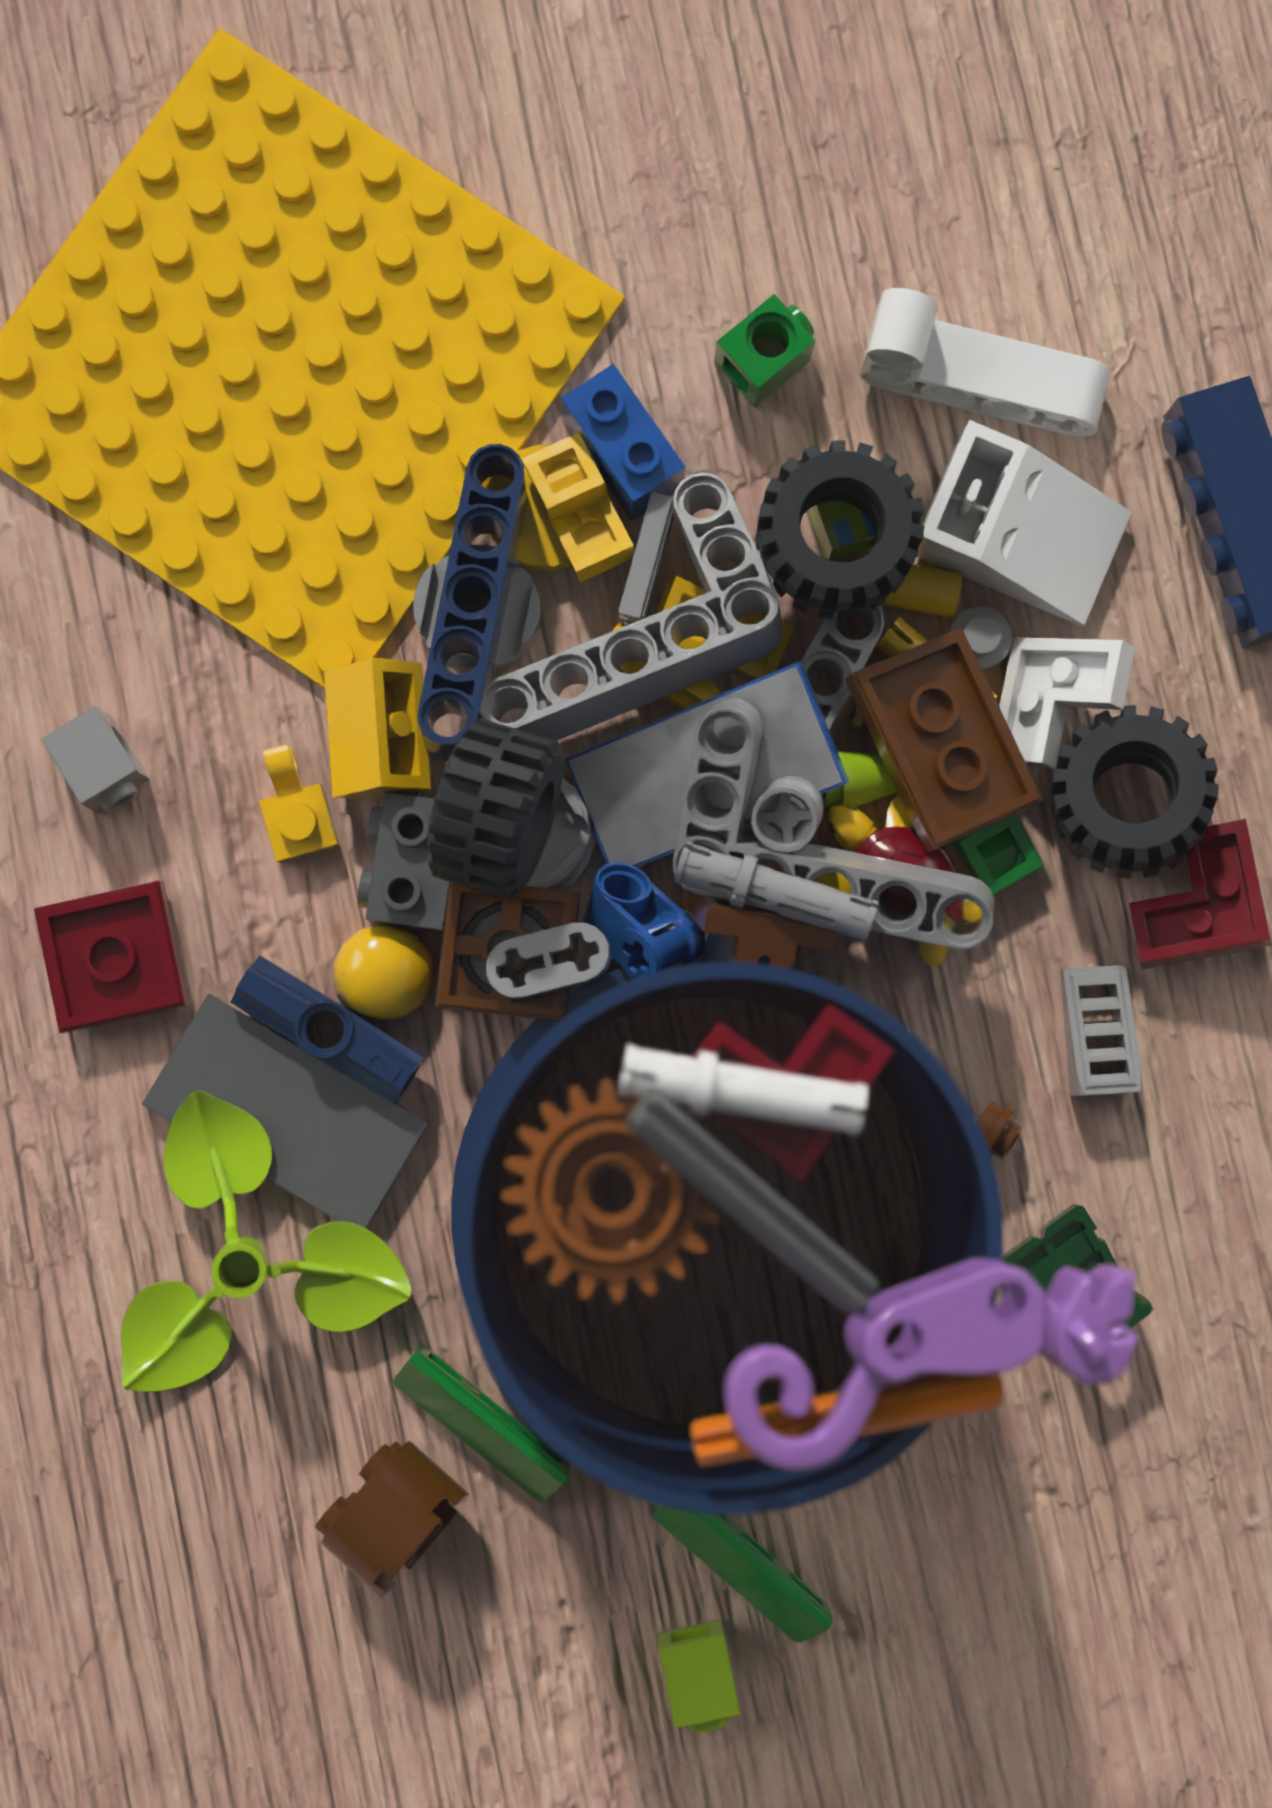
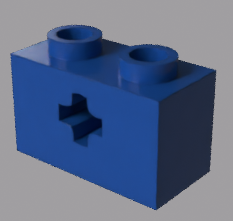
M614 363L561 398L562 420L572 435L580 433L603 480L632 521L646 513L652 492L667 496L675 493L677 486L684 480L686 466Z

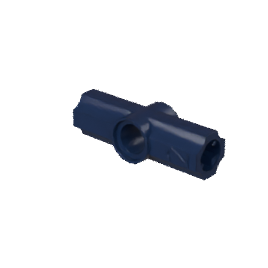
M261 955L247 969L230 1001L231 1004L298 1044L309 1055L322 1059L393 1104H396L407 1090L425 1058L422 1054L358 1016L347 1006L337 1003ZM326 1012H335L344 1024V1033L341 1040L335 1046L323 1048L313 1037V1025L320 1015Z

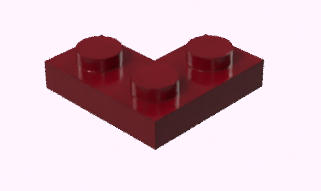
M1246 819L1208 826L1193 852L1189 850L1186 853L1193 891L1129 903L1142 969L1272 946Z
M829 1004L821 1012L783 1067L776 1064L720 1022L715 1025L692 1058L697 1059L700 1051L714 1053L717 1056L716 1062L853 1085L857 1083L866 1084L868 1088L894 1051ZM832 1105V1107H838V1108H844V1109H851V1110L853 1109L852 1107H846V1106H840V1105ZM708 1110L710 1115L800 1180L803 1179L837 1131L755 1116Z

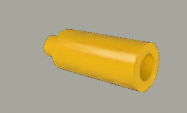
M913 564L895 594L891 592L882 605L954 618L960 598L963 574Z

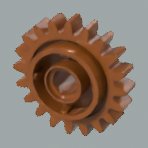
M604 1079L600 1086L598 1103L589 1104L584 1093L575 1085L569 1089L571 1113L564 1115L552 1104L544 1102L540 1107L544 1119L549 1124V1130L546 1133H541L533 1128L521 1127L518 1131L521 1139L533 1149V1154L531 1157H508L505 1161V1166L525 1177V1184L503 1191L501 1193L502 1200L514 1204H524L527 1210L526 1214L519 1216L508 1226L509 1233L523 1234L529 1231L535 1232L537 1240L531 1245L524 1259L527 1263L542 1259L547 1254L553 1255L556 1262L550 1274L549 1283L555 1286L560 1283L572 1270L579 1272L581 1276L579 1282L580 1298L587 1299L600 1278L608 1280L609 1290L615 1302H622L626 1289L625 1281L628 1277H636L642 1289L649 1296L653 1295L656 1288L653 1269L657 1266H663L671 1275L679 1279L682 1278L685 1274L680 1259L675 1254L677 1249L685 1247L690 1251L704 1254L707 1247L702 1239L692 1231V1226L695 1222H719L720 1215L709 1206L699 1202L700 1196L704 1194L628 1129L626 1124L627 1117L641 1098L628 1096L626 1102H618L610 1079ZM696 1117L690 1118L699 1126L700 1122ZM605 1167L622 1168L635 1181V1196L632 1202L620 1211L609 1212L602 1210L595 1205L590 1197V1180L596 1172Z

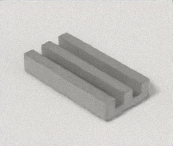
M652 492L650 495L618 611L619 621L626 626L648 617L675 520V506L671 496Z

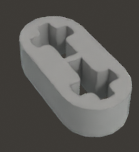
M584 922L570 923L511 938L499 943L489 954L486 962V975L491 986L500 994L513 999H527L590 983L600 978L609 967L611 946L606 936L595 926ZM577 935H582L586 943L597 944L599 947V954L589 958L590 968L585 971H580L574 962L568 961L556 965L554 963L553 955L571 950L573 948L572 938ZM514 951H518L520 957L524 960L531 961L544 958L545 962L544 968L532 970L525 974L526 985L522 987H517L514 980L502 978L500 975V968L510 964L509 954Z

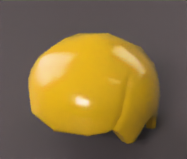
M373 925L357 931L342 943L333 962L334 988L351 1011L372 1020L403 1018L423 1005L434 983L433 959L426 945L414 933L391 925Z

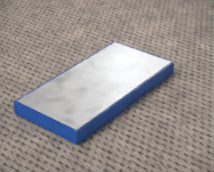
M802 662L789 665L565 759L576 789L589 811L591 826L607 864L625 863L638 867L674 853L695 732L700 720L718 702L725 699L739 698L751 703L758 710L763 724L762 739L746 823L751 822L752 810L759 797L763 794L766 787L777 778L788 775L803 777L812 782L821 794L849 783ZM721 717L715 720L714 733L722 744L728 747H738L745 743V731L737 720L730 717ZM708 782L703 785V796L711 807L718 810H726L733 807V795L726 785L719 782Z

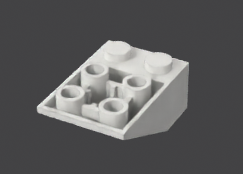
M969 420L957 442L922 524L925 525L924 535L917 551V557L946 570L960 572L965 578L1083 627L1132 512L1030 445Z

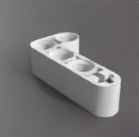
M891 288L881 294L860 372L861 379L866 383L883 390L1065 435L1085 437L1092 436L1097 432L1111 374V369L1104 363L1088 357L935 320L938 308L937 302L932 297L915 290Z

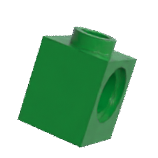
M773 294L717 341L714 362L750 404L756 407L810 362L816 341L812 337L814 329L808 318L799 308L792 304L786 307ZM761 338H773L783 345L785 352L777 357H765L754 349L753 343Z

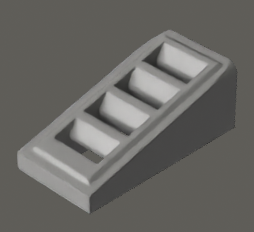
M1126 965L1060 969L1070 1096L1143 1092L1141 1065ZM1111 984L1112 997L1080 999L1078 986ZM1113 1010L1114 1022L1083 1023L1082 1012ZM1115 1035L1116 1048L1087 1049L1086 1037ZM1117 1060L1118 1073L1091 1075L1089 1062Z

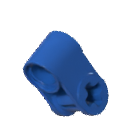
M625 863L607 864L598 870L583 922L595 926L606 936L611 946V957L621 965L622 969L631 979L634 980L660 972L663 968L679 960L687 964L698 959L702 952L703 941L696 921L689 913L679 908L659 890L643 871Z

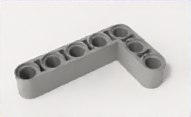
M710 473L690 475L680 482L675 489L673 497L681 539L706 594L495 679L485 687L480 710L482 719L557 741L762 658L774 651L781 642L783 634L778 595L729 487L723 479ZM713 509L717 511L710 517H693V514L699 510ZM727 560H735L741 563L740 566L729 571L715 568L718 564ZM752 612L762 613L766 616L761 622L752 625L742 624L738 621L745 614ZM699 636L707 639L698 648L683 649L679 647V644L688 637ZM640 660L647 663L637 673L625 674L619 672L620 668L629 661ZM581 684L587 686L584 692L577 697L569 699L559 697L561 692L570 685ZM522 708L527 710L523 717L516 722H500L502 716L511 709Z
M728 698L718 702L700 720L695 732L673 856L674 874L676 873L685 843L689 841L696 845L709 846L718 853L744 859L745 854L756 857L758 860L772 859L783 866L786 874L817 883L818 877L824 873H839L850 883L851 892L849 894L879 901L871 931L956 949L975 947L980 945L989 936L993 927L994 897L990 888L977 878L807 843L801 849L788 853L773 851L764 846L753 831L745 830L763 733L762 719L758 710L747 701L739 698ZM721 717H730L737 720L745 731V743L738 747H728L722 744L714 733L715 720ZM708 782H719L726 785L733 795V807L726 810H718L711 807L703 796V785ZM681 884L686 890L695 894L731 900L716 895L713 892ZM891 886H903L914 894L917 904L909 910L896 911L884 903L881 893ZM967 899L980 907L982 916L974 923L959 924L948 916L946 907L953 901Z

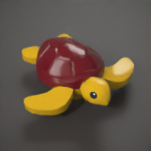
M899 794L891 801L887 812L885 828L876 829L873 822L863 812L854 807H830L828 811L829 829L836 842L843 849L957 873L955 864L944 847L926 854ZM827 872L818 877V883L836 888L842 892H851L849 881L839 873ZM891 886L881 893L884 903L896 911H906L917 904L914 894L903 886ZM967 899L953 901L946 907L948 916L959 924L962 919L975 922L982 916L980 907ZM918 941L919 954L922 960L930 966H939L946 955L948 947Z

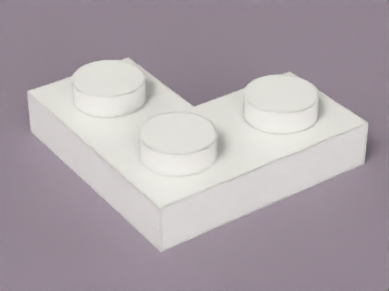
M1013 637L999 707L1027 767L1056 768L1068 707L1123 710L1136 647L1123 640Z

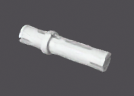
M627 1045L623 1063L625 1065L624 1069L655 1074V1076L622 1071L619 1089L620 1097L627 1098L628 1096L642 1098L646 1094L653 1095L657 1093L662 1094L671 1103L688 1105L689 1113L694 1115L707 1116L708 1110L712 1109L843 1131L858 1136L861 1131L864 1118L863 1116H858L857 1110L832 1107V1105L865 1110L867 1099L866 1084L857 1083L853 1085L716 1062V1054L702 1051L699 1052L696 1059L638 1049L636 1046Z

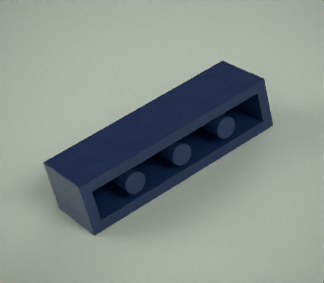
M1249 375L1178 397L1163 416L1164 422L1161 426L1165 449L1171 458L1177 457L1185 479L1181 484L1184 505L1192 517H1198L1205 538L1201 542L1203 561L1209 573L1213 576H1218L1225 596L1221 602L1224 622L1231 634L1238 635L1242 649L1272 639V437L1251 376Z

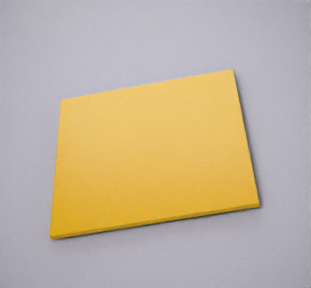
M219 27L0 331V470L325 689V671L371 657L376 658L413 606L416 587L423 573L433 563L436 565L450 553L466 467L470 457L479 448L488 444H502L512 448L515 452L523 448L625 302V296ZM491 477L482 483L484 488H486Z

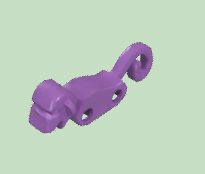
M972 1258L878 1293L869 1300V1305L860 1314L852 1313L846 1325V1349L858 1362L846 1380L831 1411L818 1426L804 1434L783 1436L774 1432L765 1424L757 1404V1388L760 1383L770 1378L779 1380L781 1387L778 1399L779 1407L788 1416L793 1418L803 1417L810 1410L813 1386L808 1370L803 1362L792 1352L778 1345H759L746 1350L738 1356L729 1368L726 1376L724 1400L732 1428L752 1452L770 1465L789 1470H804L819 1467L836 1459L854 1442L864 1427L881 1390L886 1384H897L923 1372L968 1375L1010 1372L1036 1355L1041 1354L1050 1365L1085 1385L1109 1384L1123 1375L1128 1368L1138 1340L1136 1333L1126 1328V1321L1132 1315L1136 1274L1131 1270L1115 1265H1100L1088 1274L1070 1267H1064L1055 1275L1045 1294L1026 1272L1017 1267L1006 1265L999 1260ZM1002 1284V1297L999 1303L990 1309V1295L996 1286ZM882 1311V1312H881L880 1314H878L872 1321H870V1319H871L876 1313ZM901 1321L902 1332L899 1340L893 1346L886 1348L885 1337L887 1331L893 1324Z

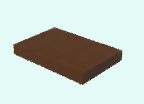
M962 627L851 673L845 679L926 854L1044 801Z

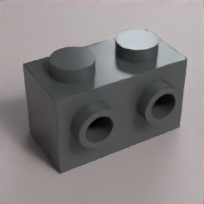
M385 792L382 808L372 807L368 823L367 844L376 845L373 871L365 869L362 871L357 898L358 907L367 908L365 919L370 923L444 934L450 882L431 875L427 853L428 829L435 799Z

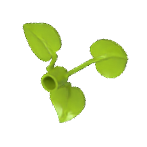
M202 1090L189 1094L172 1119L164 1148V1170L169 1187L175 1196L188 1207L204 1208L222 1198L227 1243L220 1249L212 1264L211 1274L215 1286L201 1299H199L197 1293L190 1285L180 1281L166 1280L153 1283L142 1289L127 1307L121 1328V1383L124 1389L130 1391L153 1392L174 1389L194 1382L215 1369L224 1359L230 1347L232 1328L230 1322L223 1314L209 1307L224 1295L231 1298H246L253 1295L261 1288L266 1277L278 1278L282 1274L302 1273L295 1286L294 1296L296 1304L311 1324L331 1332L352 1331L366 1326L390 1309L408 1301L411 1297V1285L397 1255L379 1236L361 1225L336 1221L315 1227L309 1232L305 1240V1261L270 1262L266 1248L259 1241L249 1237H241L238 1231L237 1207L233 1194L252 1192L265 1180L272 1163L271 1141L262 1124L249 1112Z

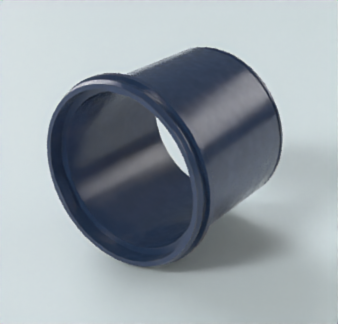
M701 952L698 959L690 963L684 964L679 960L663 968L660 972L634 980L625 973L622 967L607 973L569 994L567 1017L562 1021L536 1019L514 1041L493 1069L477 1097L464 1129L453 1179L451 1232L463 1301L470 1327L484 1361L500 1389L523 1420L551 1448L577 1468L604 1484L643 1501L677 1510L715 1515L756 1514L789 1509L821 1500L856 1485L887 1466L912 1446L935 1421L857 1436L854 1442L836 1459L810 1469H783L770 1465L758 1456L705 1466L699 1464L696 1459L691 1434L692 1426L669 1424L623 1409L592 1392L570 1375L550 1355L534 1334L517 1304L502 1260L497 1227V1197L500 1173L508 1142L530 1096L550 1069L574 1046L611 1021L641 1008L666 1001L698 997H724L748 1000L779 1008L799 1016L814 1024L824 1008L830 1004L894 1051L876 1075V1078L886 1089L902 1116L911 1137L920 1168L924 1198V1227L921 1252L914 1280L972 1258L994 1259L1002 1262L1003 1214L998 1181L989 1149L972 1109L955 1081L933 1053L905 1026L878 1006L850 990L797 967V971L777 966L752 963L700 964ZM1000 1284L994 1288L990 1295V1309L995 1307ZM901 1321L893 1324L886 1334V1348L893 1346L899 1340L902 1332ZM923 1372V1373H920V1374H918V1375H916V1376H913V1377H911V1378H917V1377H922V1376H927V1375H932V1374H937V1373H925V1372ZM848 1378L824 1395L840 1393Z

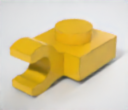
M288 744L263 751L268 773L277 795L259 800L276 862L281 863L340 846L323 785L318 783L303 787L293 748H289Z

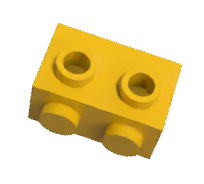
M371 657L325 671L324 682L332 798L384 800L385 792L407 795L431 789L429 753L418 724V708L423 688L422 663Z

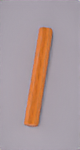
M937 1373L907 1379L897 1384H886L881 1390L858 1436L999 1409L1004 1405L1005 1397L1000 1373L977 1375ZM840 1393L812 1398L810 1410L805 1416L800 1418L788 1416L780 1409L779 1404L758 1409L768 1428L783 1436H797L810 1432L818 1426L829 1414ZM728 1414L697 1420L692 1424L691 1434L695 1455L701 1465L708 1466L757 1456L736 1434Z

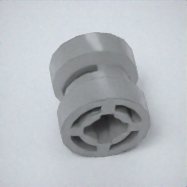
M788 775L777 778L766 787L752 810L751 823L754 834L764 846L773 851L788 853L801 849L810 842L823 818L824 803L821 793L812 782L803 777Z

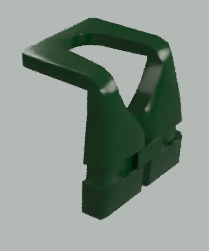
M1072 1204L1045 1224L1041 1229V1237H1027L1004 1254L1002 1260L1006 1265L1017 1267L1026 1272L1045 1294L1055 1275L1064 1267H1070L1088 1274L1100 1265L1118 1266L1105 1240L1097 1237L1094 1232L1097 1227L1084 1206ZM1135 1290L1133 1292L1132 1315L1126 1321V1328L1128 1329L1139 1323L1153 1311V1306L1149 1299Z

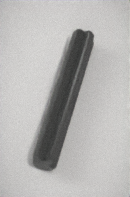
M646 1094L636 1103L626 1120L628 1129L841 1311L860 1314L868 1307L869 1300L878 1291L875 1277L662 1094Z

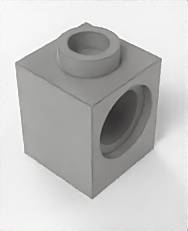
M96 705L41 739L80 804L95 812L101 808L105 812H112L128 804L139 794L136 787L149 779L111 716Z

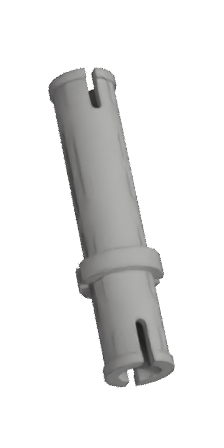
M686 841L677 866L674 882L700 888L731 899L730 905L743 909L744 904L779 913V915L842 933L866 943L879 901L858 895L855 896L798 876L772 870V868L757 864L758 858L745 854L744 859H740Z

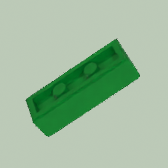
M425 1345L418 1347L395 1376L393 1383L400 1391L535 1500L545 1501L569 1478L570 1462Z
M658 1505L654 1510L653 1517L658 1523L791 1640L803 1642L827 1631L833 1624V1616L828 1604L726 1514L715 1515L683 1511Z

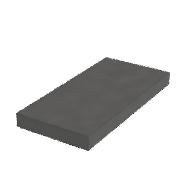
M207 994L142 1102V1105L171 1122L183 1101L189 1094L197 1090L205 1091L225 1102L242 1108L262 1124L270 1138L272 1163L266 1176L268 1180L338 1221L355 1223L365 1228L369 1227L429 1125L428 1121L397 1103H391L322 1059L309 1055L299 1045L212 994Z

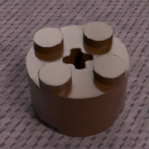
M395 1441L390 1447L384 1444L379 1448L359 1472V1476L366 1481L357 1493H351L346 1499L340 1496L315 1525V1528L324 1535L321 1544L380 1598L384 1597L397 1584L392 1579L402 1567L405 1566L410 1570L456 1515L457 1511L448 1502L456 1506L465 1502L469 1496V1493L411 1441L403 1445Z

